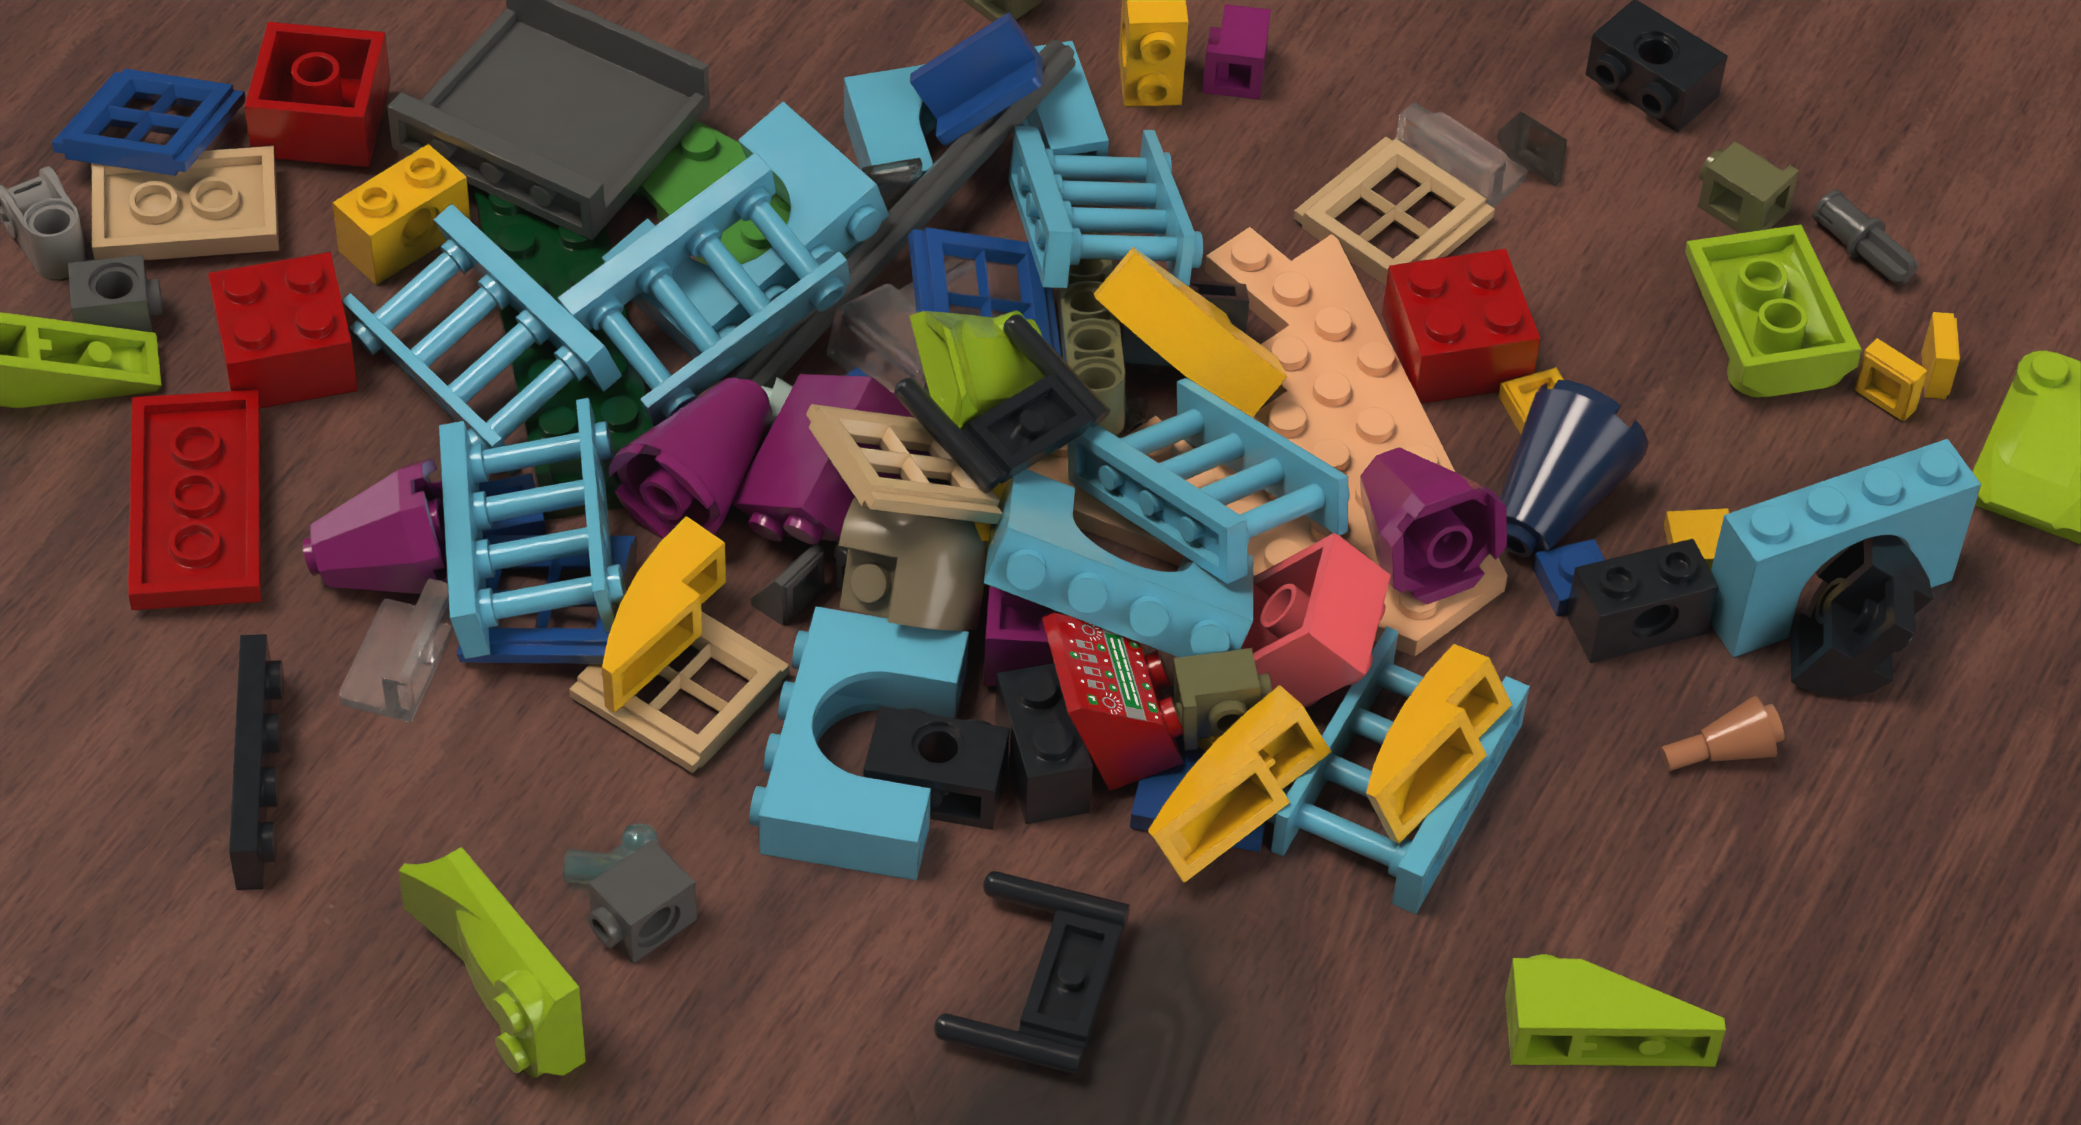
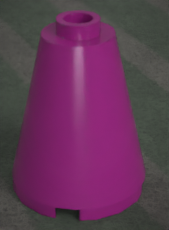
M727 378L621 448L609 466V475L612 476L617 471L621 485L615 493L620 503L637 522L662 539L686 516L713 535L718 533L773 419V411L765 390L754 381L748 379Z

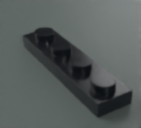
M267 634L240 635L229 854L236 890L263 889L265 862H276L277 858L275 822H267V807L279 806L278 768L269 767L270 753H280L282 747L280 713H272V700H280L284 697V670L282 660H271Z

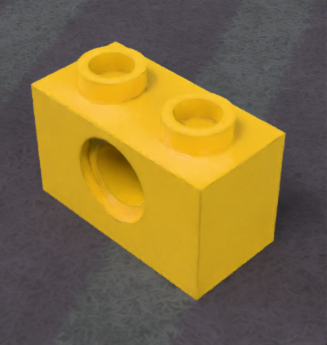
M1122 0L1118 60L1124 107L1182 105L1188 34L1186 0Z
M429 144L332 202L339 252L375 285L383 282L446 242L434 219L448 206L453 204L471 221L467 177Z

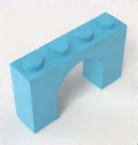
M1073 41L1062 42L1064 45H1069L1075 52L1073 56L1076 61L1074 68L1019 126H1038L1045 148L1052 149L1053 155L1108 156L1109 139ZM1046 45L1035 46V49L1039 53ZM923 65L844 77V121L859 168L877 184L888 212L933 165L925 137L936 128L937 119L910 83V73ZM1062 179V181H1092V182H1104V181H1106V180Z
M785 102L779 104L738 140L746 158L757 152L771 168L776 193L791 206L787 226L820 265L839 251L844 256L859 242L872 237L879 229L881 223L890 216L877 184ZM647 218L602 257L604 263L655 227V225ZM773 246L758 258L740 264L770 301H773L800 281ZM689 257L673 269L672 279L721 338L751 317L709 265L702 264ZM642 291L631 299L643 313L692 359L701 354L699 349L652 292L645 294Z
M1945 439L1724 515L1711 573L1719 586L1710 621L1711 626L1732 657L1787 639L1800 593L1816 570L1843 549L1864 539L1880 535H1895L1908 546L1925 570L1930 580L1931 588L1952 581L1981 483L1951 442Z
M1027 469L1009 479L998 504V508L1003 515L998 524H991L984 575L985 584L1176 657L1241 649L1253 623V556L1248 555V575L1229 584H1226L1185 556L1177 572H1162L1140 567L1110 554L1093 543L1080 531L1073 519L1074 487Z
M815 607L809 632L799 630L796 636L792 657V668L799 669L795 683L785 681L782 687L778 708V719L784 721L781 735L771 733L767 742L764 772L770 773L767 787L756 786L752 797L749 824L759 827L760 854L917 881L930 828L931 788L866 778L848 773L830 762L820 751L817 744L823 734L836 722L856 713L879 710L880 706L896 709L914 708L927 714L956 719L968 671L969 632L911 627L889 623L888 618Z

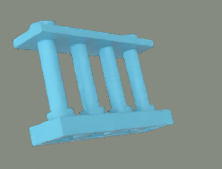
M1014 126L1008 180L1042 287L1067 288L1070 265H1078L1080 259L1122 260L1132 247L1152 261H1166L1170 274L1187 286L1190 285L1192 268H1200L1202 263V234L1200 231H1194L1171 173L1170 153L1163 152L1155 130H1143L1140 157L1053 155L1052 149L1045 148L1038 126ZM1062 179L1137 181V183L1062 181ZM1071 205L1145 207L1146 209L1071 207ZM1081 232L1156 234V236L1081 234Z
M757 152L558 297L560 305L588 331L592 328L595 330L602 329L650 387L651 391L640 400L644 413L653 423V426H656L698 398L697 396L814 309L824 311L833 306L843 297L847 290L846 286L851 283L847 259L840 251L820 265L770 205L771 196L776 193L772 170ZM740 219L743 221L751 220L800 279V281L773 301L769 300L720 241L723 235L722 232ZM691 255L694 257L702 256L751 316L723 338L718 335L671 277L673 269ZM642 291L645 294L653 293L701 352L699 356L673 375H671L622 315L623 305Z
M453 204L448 206L434 219L446 239V242L440 246L443 253L380 309L372 314L351 293L342 300V303L355 321L348 329L361 346L372 356L381 349L455 422L464 421L472 445L482 444L484 450L507 446L504 440L573 378L579 382L583 377L587 376L605 392L622 376L605 345ZM470 269H473L481 277L477 282L480 288L411 350L391 332L459 271L466 274ZM510 304L520 313L515 317L518 324L450 385L447 386L428 368L494 308L499 307L503 310ZM548 339L558 349L554 353L556 360L487 422L481 419L466 404L534 342L541 345ZM512 470V471H507V472H508L510 475H512V474H513L515 471H517V470Z
M1188 378L1177 381L1176 416L1122 438H1118L1099 425L1093 428L1090 426L1084 434L1068 443V476L1070 482L1226 584L1248 575L1247 545L1250 538L1303 515L1332 533L1341 535L1348 532V501L1350 492L1347 475ZM1181 440H1185L1197 447L1161 463L1147 456ZM1223 464L1237 472L1202 488H1197L1186 481ZM1263 489L1277 497L1273 501L1242 514H1238L1225 506Z
M589 398L576 400L578 433L484 450L482 444L472 445L464 421L439 425L450 620L465 659L490 655L489 628L498 626L499 619L596 602L605 633L611 630L617 614L616 604H620L626 594L620 564H612L603 460L614 458L608 423L607 421L596 423ZM581 458L582 480L487 497L485 491H479V483L489 481L490 474ZM585 505L587 527L492 545L489 539L483 540L482 530L492 529V522ZM589 553L591 576L495 594L492 588H486V578L495 577V570Z
M1387 626L1374 649L1372 648L1373 662L1369 671L1359 682L1351 686L1322 735L1332 752L1299 776L1291 788L1286 786L1282 789L1290 803L1267 821L1274 824L1271 852L1282 857L1298 830L1303 829L1388 866V874L1396 877L1392 904L1417 914L1522 726L1530 686L1507 676L1504 678L1502 684L1512 706L1479 738L1487 756L1419 823L1418 827L1420 828L1413 841L1405 838L1398 844L1384 835L1314 806L1327 781L1368 798L1366 791L1372 771L1341 757L1355 734L1378 744H1383L1393 721L1369 711L1382 688L1409 698L1423 679L1421 675L1394 665L1399 631Z

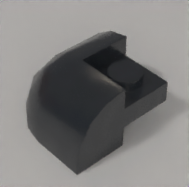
M1880 535L1864 539L1843 549L1816 570L1817 577L1823 581L1813 595L1806 615L1801 612L1795 614L1790 634L1791 683L1824 696L1851 697L1874 692L1893 681V653L1901 651L1909 644L1915 635V614L1934 598L1930 580L1915 554L1899 537L1895 535Z

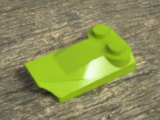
M1801 224L1687 241L1685 253L1729 356L1727 367L1728 381L1736 390L1751 397H1771L1824 389L1836 385L1846 374L1858 367L1862 349Z
M1017 310L994 318L933 311H922L909 316L929 394L961 430L970 421L1044 378L1042 373L1004 334L1003 326L1009 317L1013 315L1023 316ZM1026 319L1042 336L1037 323L1033 319Z
M2034 351L2025 355L2018 363L2013 382L1973 469V474L1981 483L1975 506L2078 544L2081 543V361L2055 352Z
M460 847L432 862L422 864L404 863L399 869L404 909L464 961L477 993L499 1024L501 1035L495 1038V1043L507 1066L514 1073L524 1070L529 1076L536 1078L543 1073L564 1076L584 1064L586 1058L579 986L467 852Z

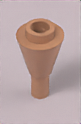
M1754 695L1701 729L1698 735L1662 746L1660 750L1667 770L1672 771L1706 759L1709 761L1776 757V743L1784 741L1785 736L1780 717L1773 704L1763 706L1760 699Z

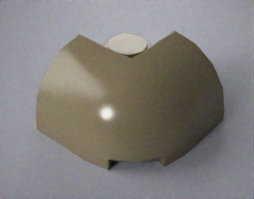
M854 497L845 517L838 545L848 548L840 608L888 618L889 623L911 627L950 631L978 629L985 584L987 540L981 541L974 521L872 510L869 507H862L856 497Z

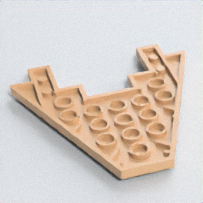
M1249 227L1206 255L1205 272L1217 282L1246 284L1249 309L1278 332L1261 345L1278 357L1288 377L1272 394L1276 399L1261 408L1253 418L1348 476L1350 492L1348 501V532L1339 536L1379 566L1361 499L1360 475L1376 455L1400 447L1453 472L1455 470L1339 240L1331 234L1291 261ZM1155 415L1127 435L1157 424L1161 420ZM1181 440L1147 456L1161 463L1194 448L1185 440ZM1068 444L1027 468V470L1075 488L1073 519L1078 528L1174 565H1180L1184 557L1182 554L1069 481ZM1223 464L1186 481L1197 488H1202L1237 472ZM1263 489L1225 506L1238 514H1242L1273 501L1277 497ZM1303 515L1250 538L1247 551L1248 555L1253 556V576L1333 533ZM1488 554L1479 566L1485 574L1474 588L1428 605L1415 599L1409 591L1405 590L1404 594L1388 584L1384 600L1386 609L1382 620L1378 624L1374 641L1378 642L1388 626L1399 631L1396 650L1417 656L1505 591L1508 575L1499 557L1495 561Z

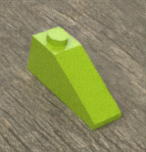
M0 312L1 407L24 408L157 392L162 386L156 333Z
M1547 954L1512 959L1505 993L1511 1065L1716 1066L1726 1031L1725 1019L1723 1017L1583 959L1557 958Z

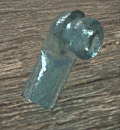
M631 824L625 828L622 834V844L608 853L568 848L563 864V881L588 885V882L653 839L657 843L658 834L656 830L646 824Z

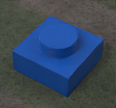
M1595 539L1535 554L1533 570L1556 616L1566 614L1575 567L1605 560Z

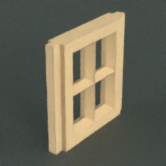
M1384 137L1295 209L1293 219L1301 223L1302 229L1319 241H1322L1331 234L1339 240L1351 263L1386 286L1389 265L1447 257L1494 217L1495 208L1486 203L1487 199L1398 139L1395 138L1392 141L1388 137ZM1394 170H1397L1419 185L1396 206L1371 190ZM1429 192L1453 208L1451 212L1430 229L1406 213L1410 207ZM1358 199L1383 215L1360 235H1357L1335 220L1336 217ZM1392 222L1418 238L1394 259L1369 243L1370 240Z
M815 404L810 405L806 413L811 421L808 428L862 507H869L872 510L998 524L1003 513L998 508L1000 500L994 491L991 490L985 494L916 418ZM856 442L879 445L882 450L861 448ZM907 449L927 451L931 456L909 454ZM876 472L899 474L902 480L879 477ZM927 478L948 480L952 486L932 484Z
M702 612V635L691 644L692 647L700 652L680 673L667 666L658 674L670 683L649 704L633 696L615 713L607 709L604 704L602 664H589L577 677V682L569 689V693L572 699L681 767L694 773L698 768H702L782 685V680L789 673V664ZM710 658L748 680V683L729 702L724 701L690 680ZM679 689L719 712L698 734L659 711Z

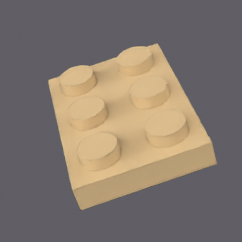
M274 146L204 151L187 172L179 171L176 176L92 163V251L94 260L143 255L144 260L279 251Z

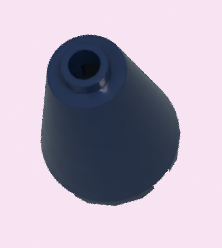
M1558 380L1553 389H1547V382L1540 386L1532 400L1500 497L1506 505L1507 547L1505 549L1525 558L1535 555L1537 552H1548L1641 463L1647 452L1648 439L1644 429L1636 419L1629 428L1616 416L1621 407L1620 404L1590 386L1570 380Z

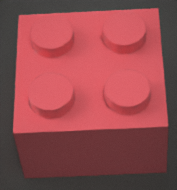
M1333 533L1253 576V623L1241 649L1252 648L1257 674H1269L1272 691L1280 685L1299 701L1303 707H1310L1318 702L1320 698L1346 685L1356 684L1366 676L1373 662L1371 652L1378 624L1385 613L1386 606L1384 600L1391 575L1338 534Z

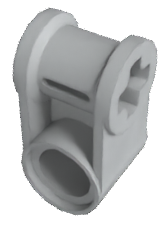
M46 166L39 170L38 177L7 189L0 185V220L11 238L16 239L35 268V271L48 279L61 280L69 278L68 263L87 261L88 255L77 208L65 193L55 171L50 166Z

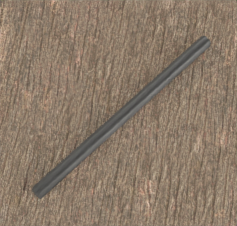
M1059 40L1050 41L1039 52L1042 57V86L960 136L889 210L890 216L881 223L877 232L869 239L859 242L845 257L848 262L851 283L846 286L847 290L843 297L824 311L814 309L752 355L731 378L748 379L760 386L772 388L776 378L781 379L909 243L908 235L912 229L921 230L1014 131V126H1019L1074 68L1076 61L1073 57L1075 54L1073 49L1069 45H1064Z

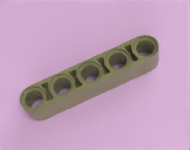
M1081 232V234L1109 235V233ZM1080 259L1078 265H1070L1067 288H1055L1062 359L1111 410L1109 415L1098 425L1116 436L1124 429L1125 367L1119 319L1094 296L1095 291L1113 271L1112 260Z

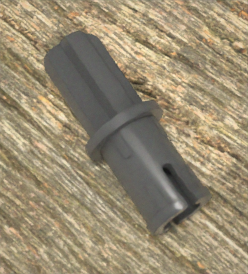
M1837 189L1827 193L1815 207L1818 211L1813 212V219L1841 240L1847 247V254L1851 258L1863 257L1896 286H1903L1917 272L1919 264L1914 259V256L1884 232L1886 226L1881 219L1877 217L1870 218Z

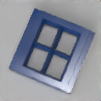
M124 69L121 73L114 72L52 141L53 152L65 154V159L176 176L179 171H188L246 102L245 91L234 90L233 84L131 69ZM134 98L157 101L149 111L126 108ZM175 104L197 107L190 117L167 114ZM110 126L132 129L124 139L102 136ZM151 132L174 135L166 145L143 142Z
M927 227L924 231L912 229L908 235L916 313L922 311L950 313L949 306L981 310V316L993 317L992 312L1006 314L1017 310L1026 319H1033L1037 323L1042 337L1061 357L1053 288L1042 287L1029 242ZM944 257L975 261L979 296L948 292ZM986 263L1017 267L1021 302L990 298Z
M487 535L486 539H489L492 545L541 535ZM610 536L612 564H620L627 592L631 585L635 568L638 543L635 536ZM589 553L505 568L549 570L545 584L558 582L561 570H591ZM502 569L495 570V577L486 578V588H492L494 594L511 591L497 590ZM590 602L569 607H597L596 602ZM551 610L538 612L535 628H489L490 655L465 659L459 645L457 656L459 662L603 664L610 632L605 633L599 611L594 629L547 628Z

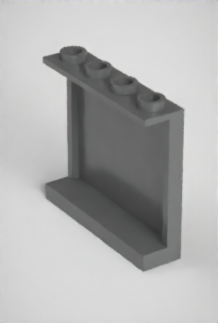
M506 0L507 9L421 100L400 92L387 106L392 149L409 156L429 144L467 177L468 184L593 241L710 107L709 66L689 54L676 51L647 38L642 33L631 31L599 17L590 10L581 9L563 0Z

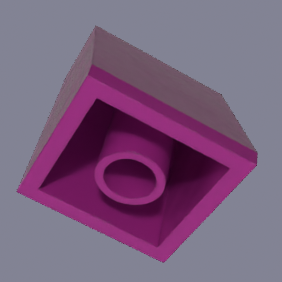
M806 374L798 376L732 502V505L750 517L748 526L753 531L775 542H781L784 537L797 538L811 545H817L819 540L839 542L845 517L855 496L808 428L811 421L806 413L810 405L815 404L915 418L895 397L894 393L873 377ZM856 442L861 448L882 450L879 445ZM907 449L909 454L931 456L927 451ZM876 472L879 477L902 480L899 474Z

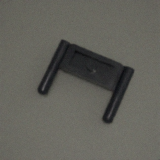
M1013 315L1005 321L1003 326L1004 334L1042 373L1044 378L970 421L963 430L955 424L915 379H902L897 383L894 390L895 397L985 494L993 490L999 483L1003 484L1078 438L1090 426L1092 428L1097 426L1111 411L1021 315Z
M992 871L985 877L983 882V890L988 897L1055 913L1020 1019L1019 1030L1016 1031L943 1013L935 1021V1036L942 1041L1078 1075L1084 1051L1086 1052L1121 943V935L1127 924L1130 904Z

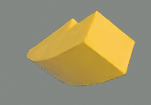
M1134 247L1131 248L1094 293L1095 298L1188 379L1252 418L1288 377L1276 355L1231 324L1225 312Z
M687 516L657 545L638 570L619 605L608 635L602 664L604 704L613 713L618 711L702 635L701 604L726 583L725 542Z
M1453 644L1426 673L1404 703L1387 732L1373 765L1366 794L1390 840L1400 844L1487 756L1479 738L1512 706L1489 657Z
M1279 685L1241 716L1188 771L1161 808L1148 829V833L1178 878L1185 883L1288 805L1290 801L1282 789L1332 751L1303 705Z

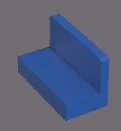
M1008 12L910 73V83L937 119L936 137L945 146L1041 87L1043 84L1042 57L1011 13Z

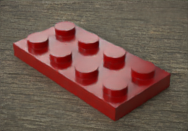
M259 390L132 397L128 597L131 610L262 602L261 402Z

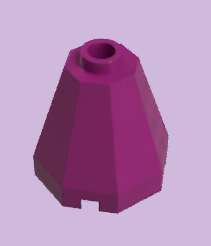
M1398 447L1376 455L1360 475L1361 499L1378 564L1391 575L1389 584L1404 594L1405 590H1407L1415 599L1428 605L1474 588L1485 574L1479 566L1488 554L1496 561L1507 547L1506 505L1494 491L1456 472Z
M433 459L411 463L398 469L310 524L311 537L303 539V553L310 573L313 576L320 574L327 587L429 595L448 591L442 480L431 482L428 477L430 473L438 469Z

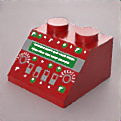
M1052 613L1042 617L1068 714L1109 791L1183 764L1176 737L1184 734L1182 718L1173 697L1164 699L1162 689L1172 686L1159 650L1147 653L1144 645L1140 642L1068 615Z

